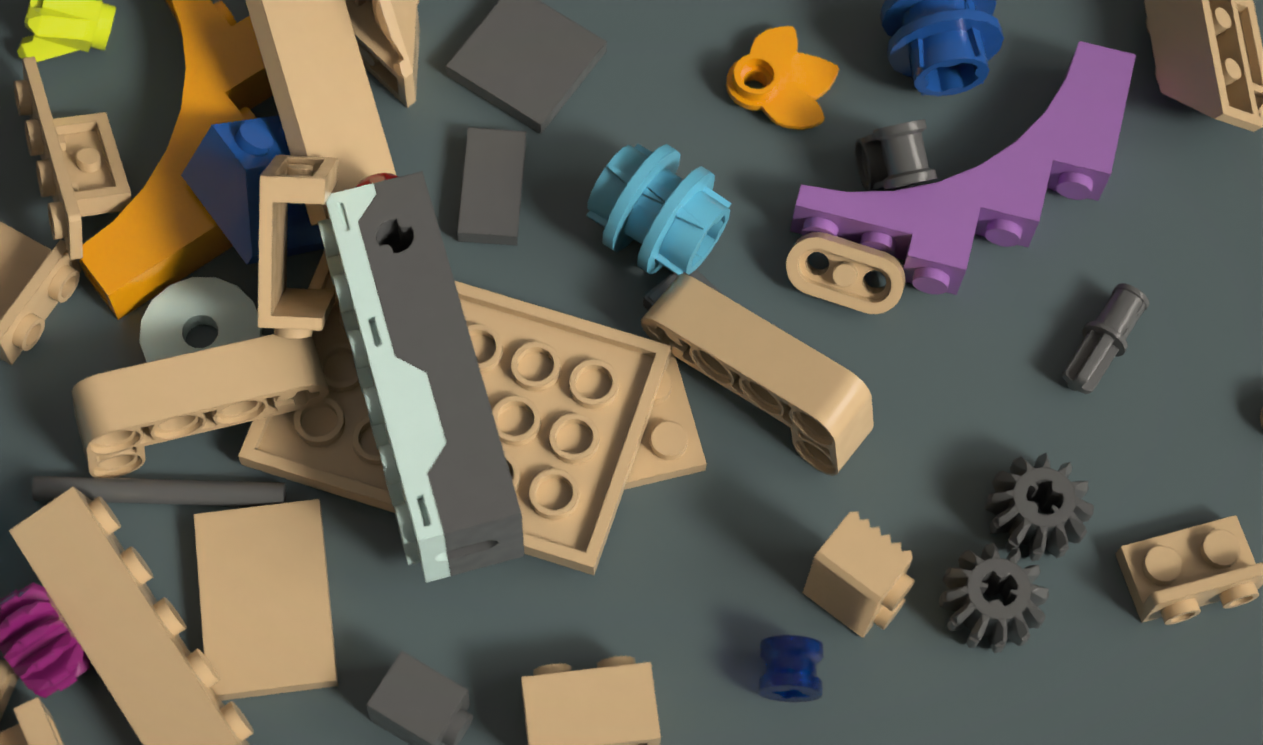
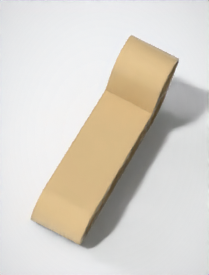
M686 274L678 275L641 319V325L646 334L654 341L671 345V354L791 427L795 450L808 464L824 474L837 475L873 429L872 396L868 387L857 375L694 277Z
M271 334L99 373L79 381L72 389L75 419L89 473L92 477L114 478L129 474L144 464L146 460L145 446L307 408L321 402L328 396L330 391L313 336L291 339Z

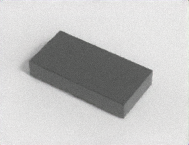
M468 127L457 232L458 242L517 246L526 152V131Z

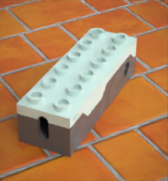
M423 171L400 177L392 173L373 174L361 180L355 188L331 193L326 201L329 219L318 221L332 283L335 285L344 328L350 341L362 394L364 393L377 450L379 449L389 496L395 509L408 565L420 562L427 583L524 557L521 509Z

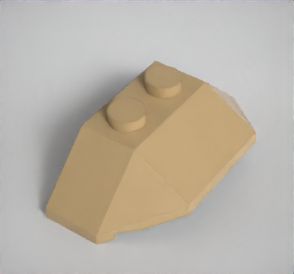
M345 0L364 67L408 108L416 102L420 36L417 7L419 0Z
M1144 0L1147 14L1146 25L1151 36L1156 64L1155 75L1160 86V92L1213 119L1252 132L1262 128L1263 46L1254 1Z

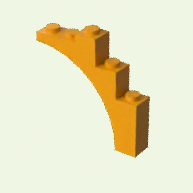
M164 0L177 20L183 37L186 70L181 110L167 150L143 189L113 222L83 244V258L78 259L85 276L118 320L160 294L169 285L177 283L233 247L181 176L211 125L255 119L256 116L250 109L273 96L250 15L237 23L228 7L221 0L214 4L211 0Z

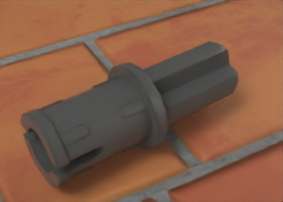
M1118 284L1117 287L1115 286L1110 299L1097 319L1086 323L1082 330L1084 339L1062 372V378L1067 382L1066 386L1071 390L1084 394L1093 392L1114 357L1122 356L1128 348L1126 338L1142 313L1150 305L1149 299L1142 291L1129 284Z

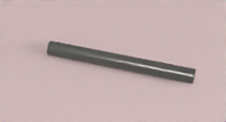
M34 476L32 482V497L34 501H53L73 486L90 500L100 496L106 503L256 507L286 503L287 494L286 482Z

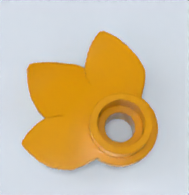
M793 26L776 27L759 34L754 39L750 54L737 60L730 67L726 79V88L730 98L737 105L749 110H762L778 126L788 129H810L819 126L824 121L823 111L816 100L822 97L833 85L838 75L839 67L820 57L797 52L798 40ZM748 81H758L764 88H750L745 83Z

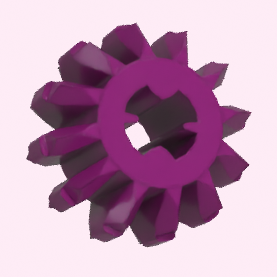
M31 583L21 590H14L0 600V650L3 658L8 661L16 676L22 679L27 689L32 690L38 696L47 698L56 691L60 690L62 692L77 682V677L90 669L88 656L43 586Z

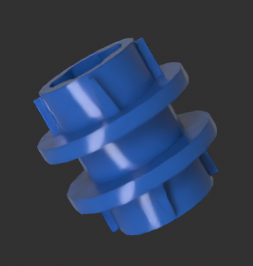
M886 0L882 5L880 18L882 27L887 35L891 37L887 47L888 61L895 71L907 77H913L914 85L921 95H955L983 84L989 73L988 61L1000 51L1004 40L1001 25L998 19L992 16L997 4L996 0Z

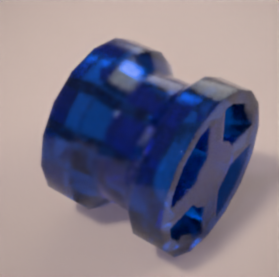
M795 635L773 636L761 640L760 657L766 662V672L759 679V695L781 702H808L822 697L823 681L817 676V664L824 657V644L821 641Z

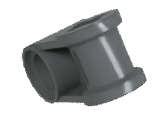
M925 119L875 129L873 134L856 140V165L865 190L890 189L937 179L936 170L928 166L922 132L927 128Z

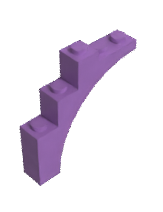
M1079 41L1063 84L1047 110L1016 142L983 164L940 182L896 191L846 192L801 185L790 231L802 234V236L812 232H824L884 251L895 258L904 260L902 268L905 273V282L913 284L916 289L928 294H943L947 292L957 295L967 270L975 234L984 236L988 241L999 246L1012 247L1020 245L1029 247L1040 222L1047 188L1056 190L1060 195L1069 199L1083 200L1088 198L1099 201L1112 173L1136 54Z

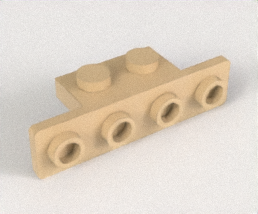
M35 56L22 58L23 80L14 81V95L19 116L29 115L30 120H25V134L30 156L41 155L42 160L36 161L37 180L41 196H52L53 202L48 203L51 233L54 240L64 238L70 260L82 259L81 217L123 211L131 202V190L107 113L102 112L53 119Z

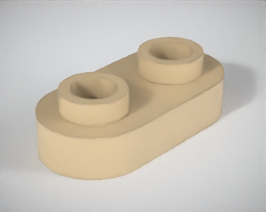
M812 232L799 238L791 248L786 261V271L789 280L799 291L867 314H881L892 309L899 302L905 286L904 270L895 257L884 251L824 232ZM814 252L823 253L829 260V266L822 270L815 269L810 265L808 256ZM869 271H879L885 276L886 284L880 288L871 287L865 281V274Z

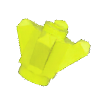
M30 0L24 24L33 35L22 38L17 49L18 56L21 59L35 56L36 62L78 50L89 52L90 47L104 51L111 32L116 6L103 3V0Z

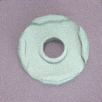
M191 277L169 285L151 300L141 319L139 343L148 363L262 337V328H258V313L254 302L237 285L216 277ZM198 325H211L218 330V336L210 346L194 348L185 342L188 332Z

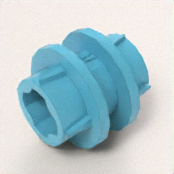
M637 143L635 148L630 145L623 147L606 165L591 191L587 209L590 211L586 216L605 228L602 244L615 252L626 248L633 240L641 243L637 266L650 275L662 267L677 275L683 274V272L689 275L703 263L719 240L730 217L729 207L731 203L712 190L715 175L709 170L700 166L694 169L685 179H682L676 175L680 163V153L676 149L665 144L651 152Z

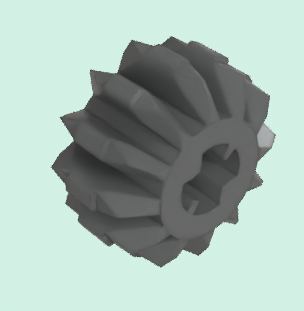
M1047 453L1039 455L1033 467L1020 456L1013 460L1010 466V473L999 471L995 475L992 486L996 492L988 495L985 501V510L997 515L989 525L990 534L1007 532L1010 534V538L1005 546L1007 553L1012 549L1018 548L1020 544L1028 546V555L1032 562L1038 561L1041 558L1045 548L1055 558H1060L1069 549L1068 542L1076 544L1082 541L1087 533L1083 522L1089 521L1093 515L1094 505L1082 500L1089 490L1088 481H1069L1068 477L1072 471L1071 462L1062 464L1058 471L1050 468V460ZM1031 500L1040 502L1041 511L1048 514L1043 515L1038 513L1037 503L1032 502Z
M994 542L985 545L981 558L968 549L962 552L958 559L960 568L949 567L942 580L949 590L942 592L939 598V605L946 610L956 611L947 622L949 631H958L965 626L971 631L966 641L969 648H975L983 636L988 638L989 646L994 654L1002 652L1006 646L1007 638L1017 646H1022L1030 638L1028 628H1040L1044 622L1046 615L1038 606L1044 604L1049 598V589L1032 584L1041 572L1039 565H1029L1023 569L1017 565L1021 558L1019 548L1012 549L1006 559L1000 558L999 551ZM985 592L991 597L999 593L1005 601L1002 603L996 599L988 603L983 598V594Z

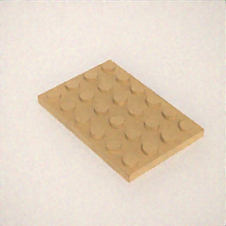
M323 252L308 289L335 290V304L322 331L313 330L312 335L330 392L325 399L313 406L252 421L238 458L243 466L395 513L389 496L379 449L377 450L364 393L362 394L350 341L344 328L335 285L332 283L325 252ZM455 281L521 509L524 554L595 575L654 406L657 391L671 357V345Z

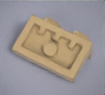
M1237 515L1121 546L1115 554L1141 623L1162 617L1165 625L1176 624L1198 615L1201 612V606L1221 601L1225 609L1237 607L1259 597L1258 589L1263 585V562L1256 564Z

